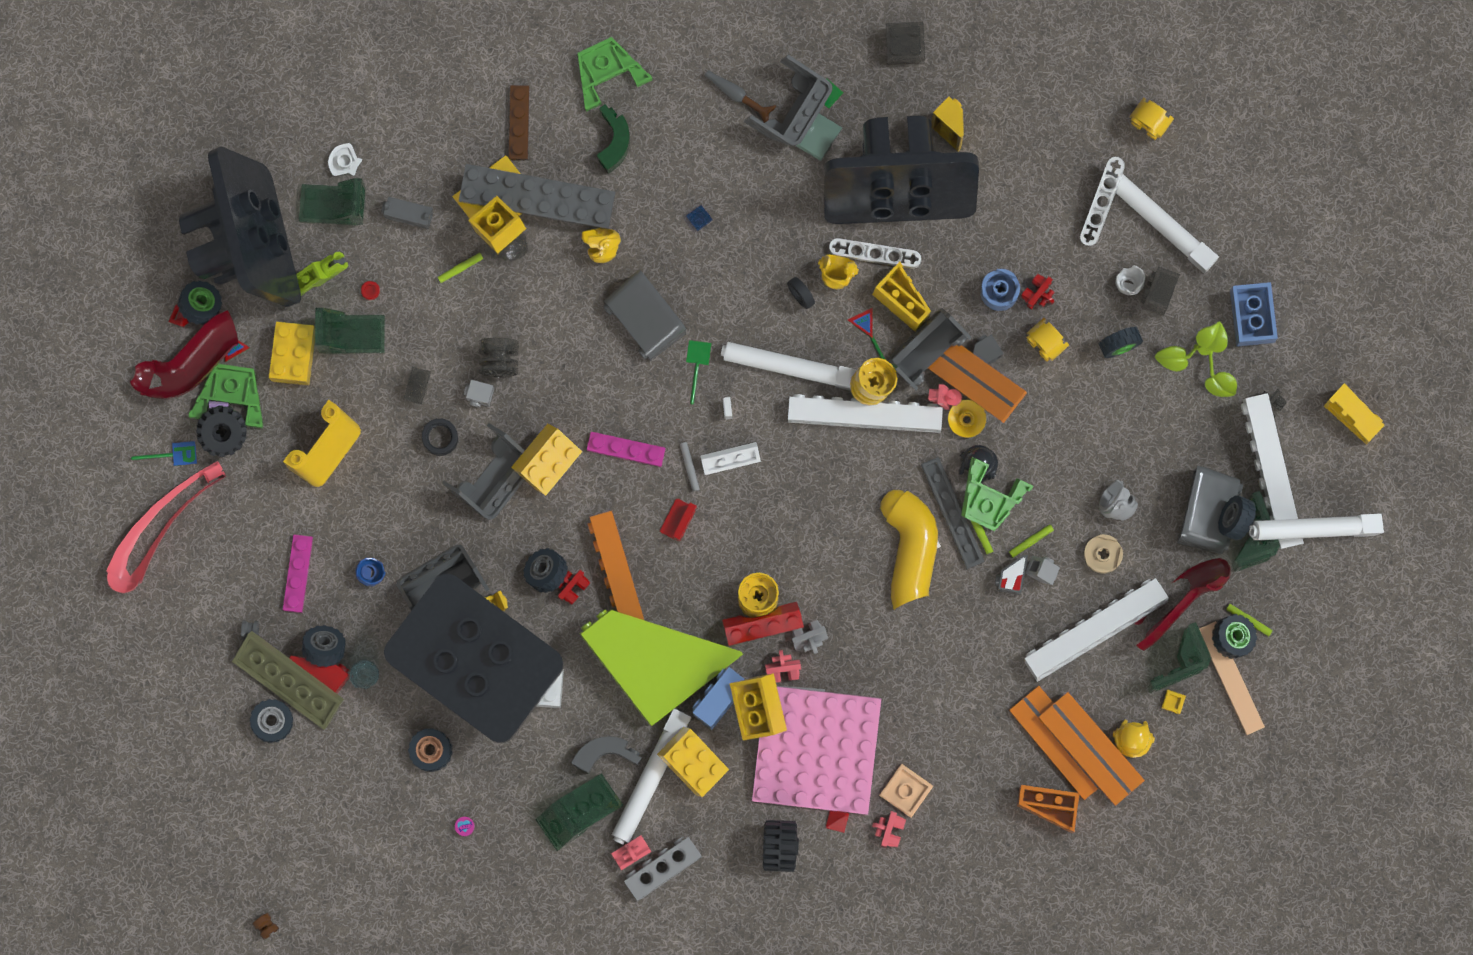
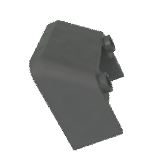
M787 55L780 62L795 72L791 84L795 90L800 92V95L783 123L781 124L773 119L763 123L753 115L747 117L744 123L767 138L789 146H796L802 142L830 96L832 85L827 79L795 58Z
M941 308L897 348L887 361L917 390V386L925 379L924 371L951 345L960 346L966 339L970 340L972 337L948 312Z
M488 423L487 427L497 435L491 444V450L496 457L474 485L467 481L460 483L457 488L446 481H443L442 484L481 516L492 520L500 513L524 482V479L511 467L525 450L505 432Z
M455 545L400 578L396 584L411 611L434 580L443 574H452L458 577L472 589L482 584L486 592L490 590L462 545Z

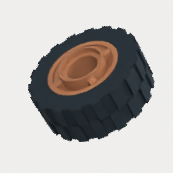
M426 728L423 731L417 732L409 743L408 753L410 754V760L423 771L434 772L441 770V768L447 766L446 764L450 762L451 755L453 754L450 739L443 732L433 728ZM429 745L435 747V752L432 755L426 754V748Z

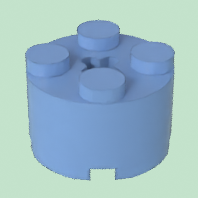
M997 269L988 273L981 286L982 301L987 307L996 311H1004L1011 308L1016 303L1020 292V284L1017 277L1006 269ZM999 287L1003 288L1001 293L997 292Z

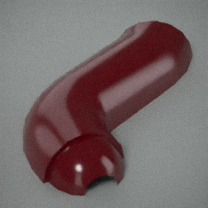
M228 310L208 321L171 361L161 362L152 359V361L138 363L135 366V376L130 381L131 386L139 391L140 395L156 399L177 398L192 391L210 374L231 349L238 345L237 332ZM156 374L161 378L162 386L150 388L153 375Z
M1222 558L1207 560L1189 568L1173 582L1181 578L1188 579L1191 584L1190 590L1173 609L1147 632L1145 639L1136 646L1143 651L1147 650L1167 632L1198 597L1207 592L1220 590L1230 578L1231 568L1229 563ZM1147 615L1141 618L1140 620L1136 621L1134 624H1142Z

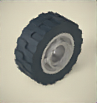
M267 699V701H261L259 705L254 707L255 709L251 712L250 726L256 737L264 742L273 743L280 742V740L285 739L290 734L293 727V716L285 703L276 699ZM270 716L277 718V722L273 726H269L266 723L267 718Z

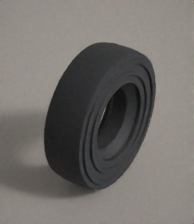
M793 277L787 282L791 294L803 308L809 309L815 304L811 292L799 278Z

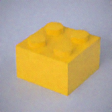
M498 196L494 197L468 220L475 232L497 254L526 230L520 217Z

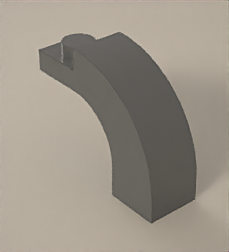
M607 736L594 739L585 744L578 751L571 764L589 774L596 761L607 754L619 755L637 766L642 758L639 757L640 753L632 748L626 749L628 741L618 737Z

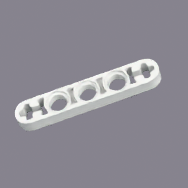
M1119 157L1109 159L1081 232L1080 239L1085 245L1092 246L1099 239L1125 168L1124 161ZM1116 160H1118V164L1121 165V168H1117L1114 173L1118 174L1117 178L1112 175H1107L1108 171L1112 173L1113 167L1111 166V163H1115ZM1107 178L1114 180L1115 184L1111 189H1107L1104 186V181ZM1100 196H1105L1108 199L1105 207H1100L1097 203ZM1094 214L1101 216V222L1098 225H1094L1091 222V217ZM1088 224L1093 228H1098L1097 232L1093 230L1092 236L1094 240H1090L1089 243L1086 242L1087 239L1084 237L1091 230L1087 229Z
M839 238L832 240L829 245V251L832 255L848 259L896 266L902 261V253H906V258H911V255H915V259H918V261L910 264V260L904 259V263H901L904 268L915 269L921 263V255L914 250ZM840 243V247L846 248V244H850L848 254H844L846 251L844 249L835 252V248H832V246ZM859 246L862 249V253L858 256L851 253L852 247ZM878 249L881 255L879 258L874 259L870 256V251ZM891 252L898 253V261H891L888 257Z

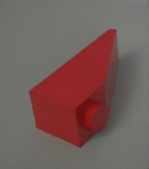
M290 656L289 658L337 694L351 677L347 673L349 669L341 663L338 666L335 664L328 667H319L305 660L306 658Z

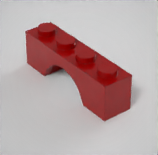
M797 602L780 605L775 611L761 617L747 618L740 615L722 620L729 646L804 627Z

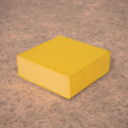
M1167 690L1161 708L1180 714L1186 696Z

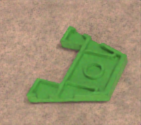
M612 37L578 53L586 112L602 105L594 87L626 71L630 72L637 87L652 81L651 75Z
M218 364L208 377L205 387L198 396L188 417L200 419L201 415L208 411L209 401L228 402V404L248 406L246 426L263 428L255 370Z
M972 457L961 516L995 531L1008 517L1009 511L1015 504H1019L1023 500V495L1027 491L1030 492L1033 485L1016 478L1008 496L981 484L989 464Z

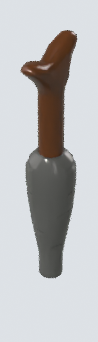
M709 70L705 74V77L711 80L733 101L743 102L758 112L763 123L769 120V113L776 108V105L762 107L747 97L745 90L740 86Z

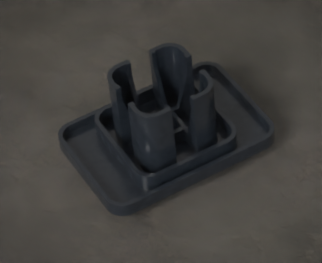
M907 116L909 150L903 153H890L888 117L869 119L863 124V155L860 157L831 159L824 165V218L832 224L962 219L975 214L977 208L978 157L970 152L941 153L934 151L932 123L925 116Z
M222 146L209 151L208 162L214 182L212 186L214 200L179 216V225L183 235L208 227L214 240L186 251L192 271L202 279L222 272L221 276L213 278L214 283L222 285L237 279L241 288L246 293L285 307L300 303L301 292L270 171L263 163Z
M443 574L434 580L384 648L385 659L393 668L495 743H506L514 737L560 676L564 667L563 659L555 649L452 574Z

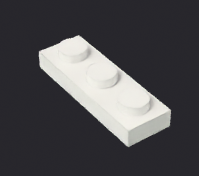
M756 442L701 455L705 475L761 462Z

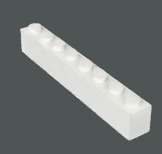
M1267 393L1245 398L1241 404L1243 415L1247 417L1248 422H1245L1247 433H1251L1252 441H1250V447L1252 452L1256 454L1254 463L1256 470L1260 471L1261 475L1259 485L1261 490L1264 489L1266 497H1263L1265 508L1269 509L1270 516H1268V520L1298 519L1269 395ZM1303 538L1273 540L1274 545L1278 546V549L1304 544Z
M795 394L789 398L788 423L941 433L943 407H939L938 404L919 406L920 404L916 402L901 405L899 401H889V404L880 402L877 405L869 406L860 403L855 398H852L851 401H843L841 397H832V400L824 399L823 396L805 398V395Z
M1155 578L1152 581L1150 579L1146 580L1140 585L1141 588L1136 591L1134 589L1128 591L1123 599L1112 601L1108 604V608L1103 611L1101 609L1097 610L1091 615L1090 619L1079 621L1072 630L1066 629L1061 632L1059 638L1054 641L1050 639L1042 645L1041 649L1037 651L1034 649L1027 653L1025 664L1036 681H1040L1168 603V596Z

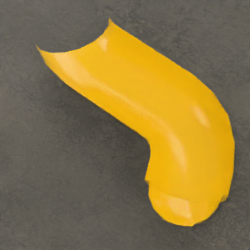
M902 490L889 491L880 503L882 514L887 519L886 522L900 533L891 583V600L894 610L905 603L929 596L938 542L936 521L928 506L911 492H904Z

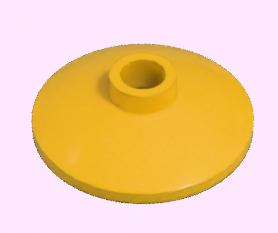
M962 400L960 404L952 406L950 409L948 423L956 435L971 438L981 433L984 429L986 413L982 407L972 400ZM964 417H969V418H970V422H969V423H965V422L963 421V418H964Z

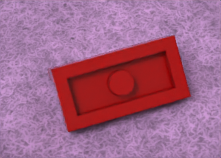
M676 499L660 532L680 542L697 510V505L691 502L688 504L680 499Z

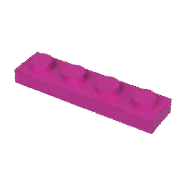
M595 432L590 433L587 451L658 467H662L666 450L664 447Z
M293 535L283 611L303 613L313 537Z

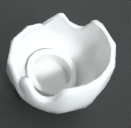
M1135 265L1128 269L1123 268L1116 276V286L1123 294L1135 295L1144 287L1145 274L1141 268ZM1125 281H1132L1133 284L1126 283Z

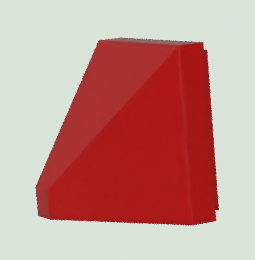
M176 305L168 322L184 327L189 321L180 312L178 313L179 307Z
M830 810L826 828L844 833L849 813Z

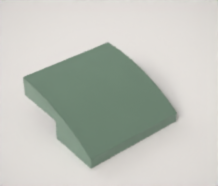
M818 114L802 142L796 146L821 161L841 132L842 127Z

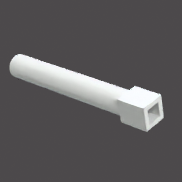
M1115 168L1112 171V173L1108 171L1107 175H1112L1117 178L1118 174H1114L1117 168ZM1122 174L1116 194L1184 253L1188 260L1205 274L1218 260L1219 256L1203 242L1200 243ZM1107 178L1104 181L1109 188L1114 187L1115 183L1112 178Z
M731 342L723 345L721 351L724 361L830 384L850 391L851 377L857 370L844 366H832Z
M1382 514L1254 521L1250 525L1249 530L1253 540L1336 536L1363 537L1384 533Z
M673 709L611 834L614 836V841L622 845L625 842H630L667 768V764L657 753L683 727L688 726L691 720L690 716Z

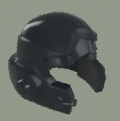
M975 445L961 453L960 461L962 464L959 475H962L965 469L969 472L971 458L974 457L989 464L981 484L986 480L990 481L996 477L998 459L991 449L986 446Z

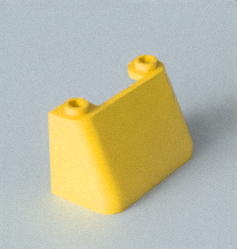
M330 400L326 402L321 410L322 418L329 425L309 453L306 455L300 450H293L283 461L289 470L314 487H320L328 480L361 433L359 425Z

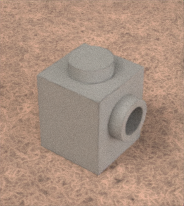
M471 380L470 384H467L465 387L464 395H467L466 399L470 401L469 404L472 406L480 407L485 405L489 407L494 386Z
M1032 556L1025 574L1041 583L1053 585L1060 567L1053 564L1054 560L1048 557Z

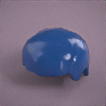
M366 557L359 561L355 569L358 581L365 586L379 584L386 573L383 563L375 558ZM373 569L374 575L371 577V570Z

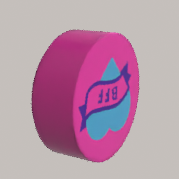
M461 817L455 823V830L461 836H469L475 829L474 822L469 817Z

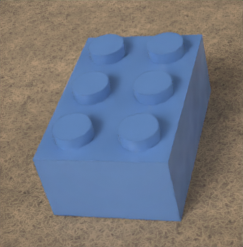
M1271 282L1233 286L1230 290L1236 346L1275 343L1278 337Z
M730 667L727 670L723 669L716 677L717 683L715 685L711 684L704 692L705 698L703 700L699 699L692 707L693 716L711 731L734 703L729 683L744 680L743 677Z

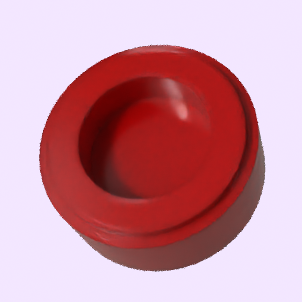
M367 281L361 286V294L367 300H374L379 296L380 288L376 282Z

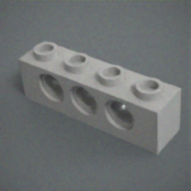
M681 837L674 842L675 846L670 850L665 848L659 852V857L656 860L652 861V859H649L642 864L643 868L640 871L636 872V870H633L625 876L627 880L624 882L637 901L702 858L689 837L686 839ZM676 851L684 854V858L680 862H676L672 858ZM661 862L666 863L668 866L667 871L664 873H659L656 869L657 865ZM645 873L650 874L652 878L648 884H643L640 881L641 876Z

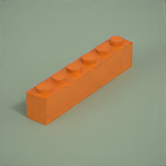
M612 511L590 517L591 522L587 524L590 534L594 533L596 541H593L595 551L600 552L602 557L598 561L601 571L605 570L607 574L604 581L606 588H611L613 594L609 596L612 607L616 606L617 611L644 620Z

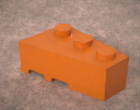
M1026 785L1020 786L1018 807L1072 834L1075 832L1079 793Z

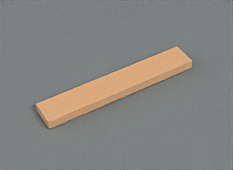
M1215 621L1199 628L1198 632L1246 735H1249L1265 726L1234 660L1222 656L1213 645L1212 630L1216 624Z

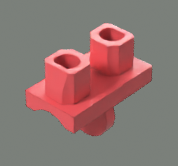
M939 384V389H929L928 399L933 404H938L945 410H950L951 406L960 404L962 394L956 389H949L946 385Z
M779 650V656L772 657L773 663L765 664L766 674L774 673L776 683L781 682L780 672L788 671L789 680L799 679V670H801L800 660H792L791 654L783 655V650Z
M891 811L887 826H884L886 818L880 817L879 823L872 824V827L877 828L875 836L881 837L882 830L885 831L881 846L885 848L887 846L898 847L901 837L892 835L891 831L893 827L903 830L906 819L897 816L896 812Z
M642 835L611 854L620 869L623 870L650 853L651 850Z

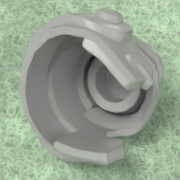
M1115 480L1104 491L1099 501V510L1104 517L1121 521L1130 518L1138 507L1135 497L1130 494L1128 489L1124 488L1123 481Z

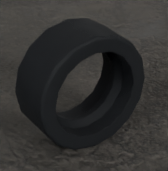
M436 418L424 426L422 442L431 454L445 456L456 448L458 433L450 421ZM443 426L450 431L451 441L446 447L436 448L430 444L429 434L433 428Z

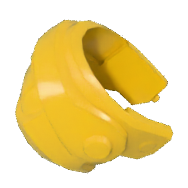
M598 228L582 232V240L590 246L587 251L589 257L594 262L606 263L616 257L621 238L615 230Z
M825 255L818 262L822 272V280L831 289H843L859 271L853 260L837 255Z
M1124 719L1120 728H1116L1113 731L1116 748L1127 757L1136 758L1145 755L1155 741L1153 733L1149 731L1148 723L1146 721L1143 724L1136 722L1127 723L1128 721Z

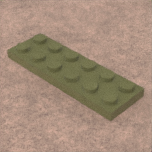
M253 631L247 635L232 661L323 730L329 726L344 701L341 696Z

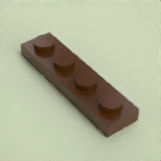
M510 85V160H528L529 86Z

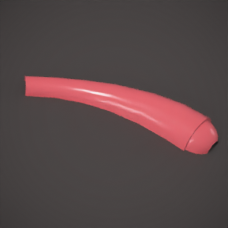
M218 461L175 487L154 504L131 528L116 549L106 570L108 573V584L113 590L120 593H128L133 591L138 584L142 583L150 561L173 521L202 492L226 477ZM204 475L209 484L210 481L223 475L221 478L205 486L174 514L154 541L140 565L130 576L126 569L128 557L140 534L156 514L177 494Z

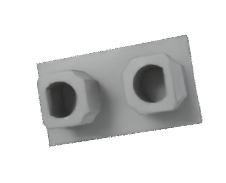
M818 620L809 624L811 631L803 633L802 628L792 630V641L796 651L804 649L805 652L813 650V653L817 654V647L822 646V641L828 639L825 627L821 626Z

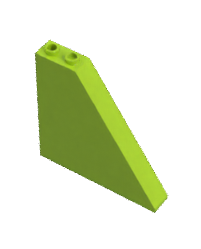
M604 609L596 615L598 619L593 623L587 622L581 627L582 631L579 633L650 726L657 723L743 655L741 651L613 610L606 611Z

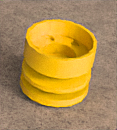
M871 358L865 361L851 377V393L862 404L869 406L879 404L896 387L898 379L896 370L885 359Z
M760 572L752 573L745 577L740 583L738 590V603L742 612L750 618L761 617L773 612L778 603V585L772 577ZM755 594L762 596L761 601L754 599Z

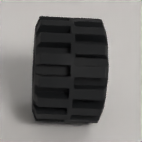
M223 405L211 407L201 415L197 423V440L202 446L201 448L212 456H231L242 448L246 440L247 429L245 420L232 407H224ZM219 426H223V429H227V431L224 432V435H220L219 432H216V430H219Z
M766 820L763 839L762 866L764 871L794 872L796 868V855H798L799 849L796 821Z

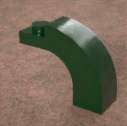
M604 104L599 110L612 128L614 136L611 144L597 154V159L609 174L627 156L630 146V133L623 114L616 118L617 114L612 107L608 108Z

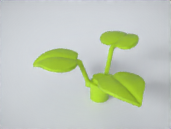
M1220 321L1198 331L1196 335L1198 344L1194 345V348L1188 355H1186V350L1179 346H1170L1155 354V359L1163 367L1172 371L1184 370L1188 366L1187 359L1196 350L1201 355H1209L1211 377L1205 380L1206 389L1218 397H1230L1236 394V379L1226 372H1219L1215 375L1213 370V352L1219 353L1224 351L1228 344L1227 333Z

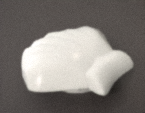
M347 143L334 148L329 156L328 165L334 176L346 173L354 176L362 159L357 158L352 145Z

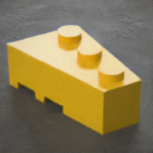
M901 262L875 287L872 294L914 331L928 319L931 312L919 291L917 292L912 284L911 278L907 276Z
M1345 383L1324 405L1329 412L1366 445L1384 426L1383 420L1378 415L1373 414L1367 405Z

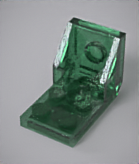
M362 178L338 182V186L302 184L299 222L363 225L366 187Z
M315 308V346L319 353L324 354L385 353V315H346L342 311Z
M1261 492L1252 493L1248 499L1255 504L1256 520L1254 521L1271 520ZM1250 536L1232 564L1234 572L1271 560L1280 547L1278 539L1253 540Z
M1196 622L1189 624L1184 630L1176 657L1180 667L1170 671L1166 677L1162 674L1153 678L1147 687L1150 694L1202 673L1208 668L1212 657Z
M601 773L558 799L535 820L555 850L559 851L587 831L592 825L620 809L623 804Z

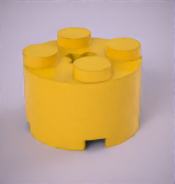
M1144 97L1130 115L1131 124L1139 130L1144 128L1147 131V135L1153 140L1162 137L1174 118L1171 115L1168 118L1165 115L1167 111L1151 100L1146 103V98Z
M1042 318L1026 333L1028 335L1026 340L1033 348L1037 346L1040 349V356L1048 362L1049 360L1053 361L1069 344L1067 342L1063 344L1064 341L1062 339L1064 337L1050 322L1045 324L1046 319Z

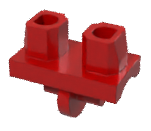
M1037 274L1031 282L1039 288L1037 292L1034 293L1029 288H1026L1022 293L1021 298L1028 303V308L1032 310L1040 298H1042L1039 303L1041 307H1044L1046 303L1052 305L1055 302L1052 298V295L1055 293L1053 290L1050 289L1047 294L1045 293L1052 284L1053 279L1048 276L1046 279L1044 276Z
M579 570L571 581L568 579L572 576V573L567 571L564 582L559 586L561 589L564 584L567 585L558 595L560 600L564 599L566 602L573 604L579 597L571 590L575 584L583 591L588 587L590 582L584 576L582 570Z

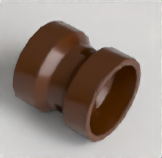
M269 913L262 915L252 923L255 929L260 931V936L263 940L270 937L269 934L272 932L275 933L279 930L277 924L271 921Z

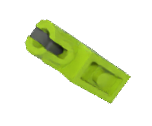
M335 252L321 261L311 263L296 274L301 296L313 287L323 285L348 267V262H346L343 253Z

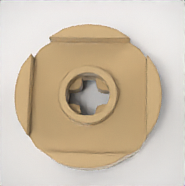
M1102 534L1092 538L1084 549V559L1087 566L1094 572L1101 574L1114 571L1120 565L1123 558L1122 547L1110 535ZM1102 549H1105L1106 553L1109 554L1104 559H1101V556L1098 555V552H1101Z

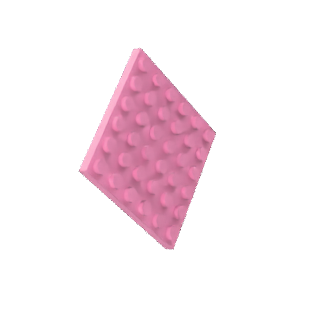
M777 686L787 731L759 738L752 801L868 815L881 698Z

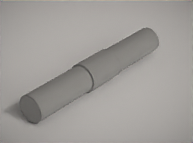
M687 442L681 443L680 448L692 492L699 491L700 488Z

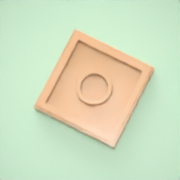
M901 764L879 796L912 818L933 788V785Z

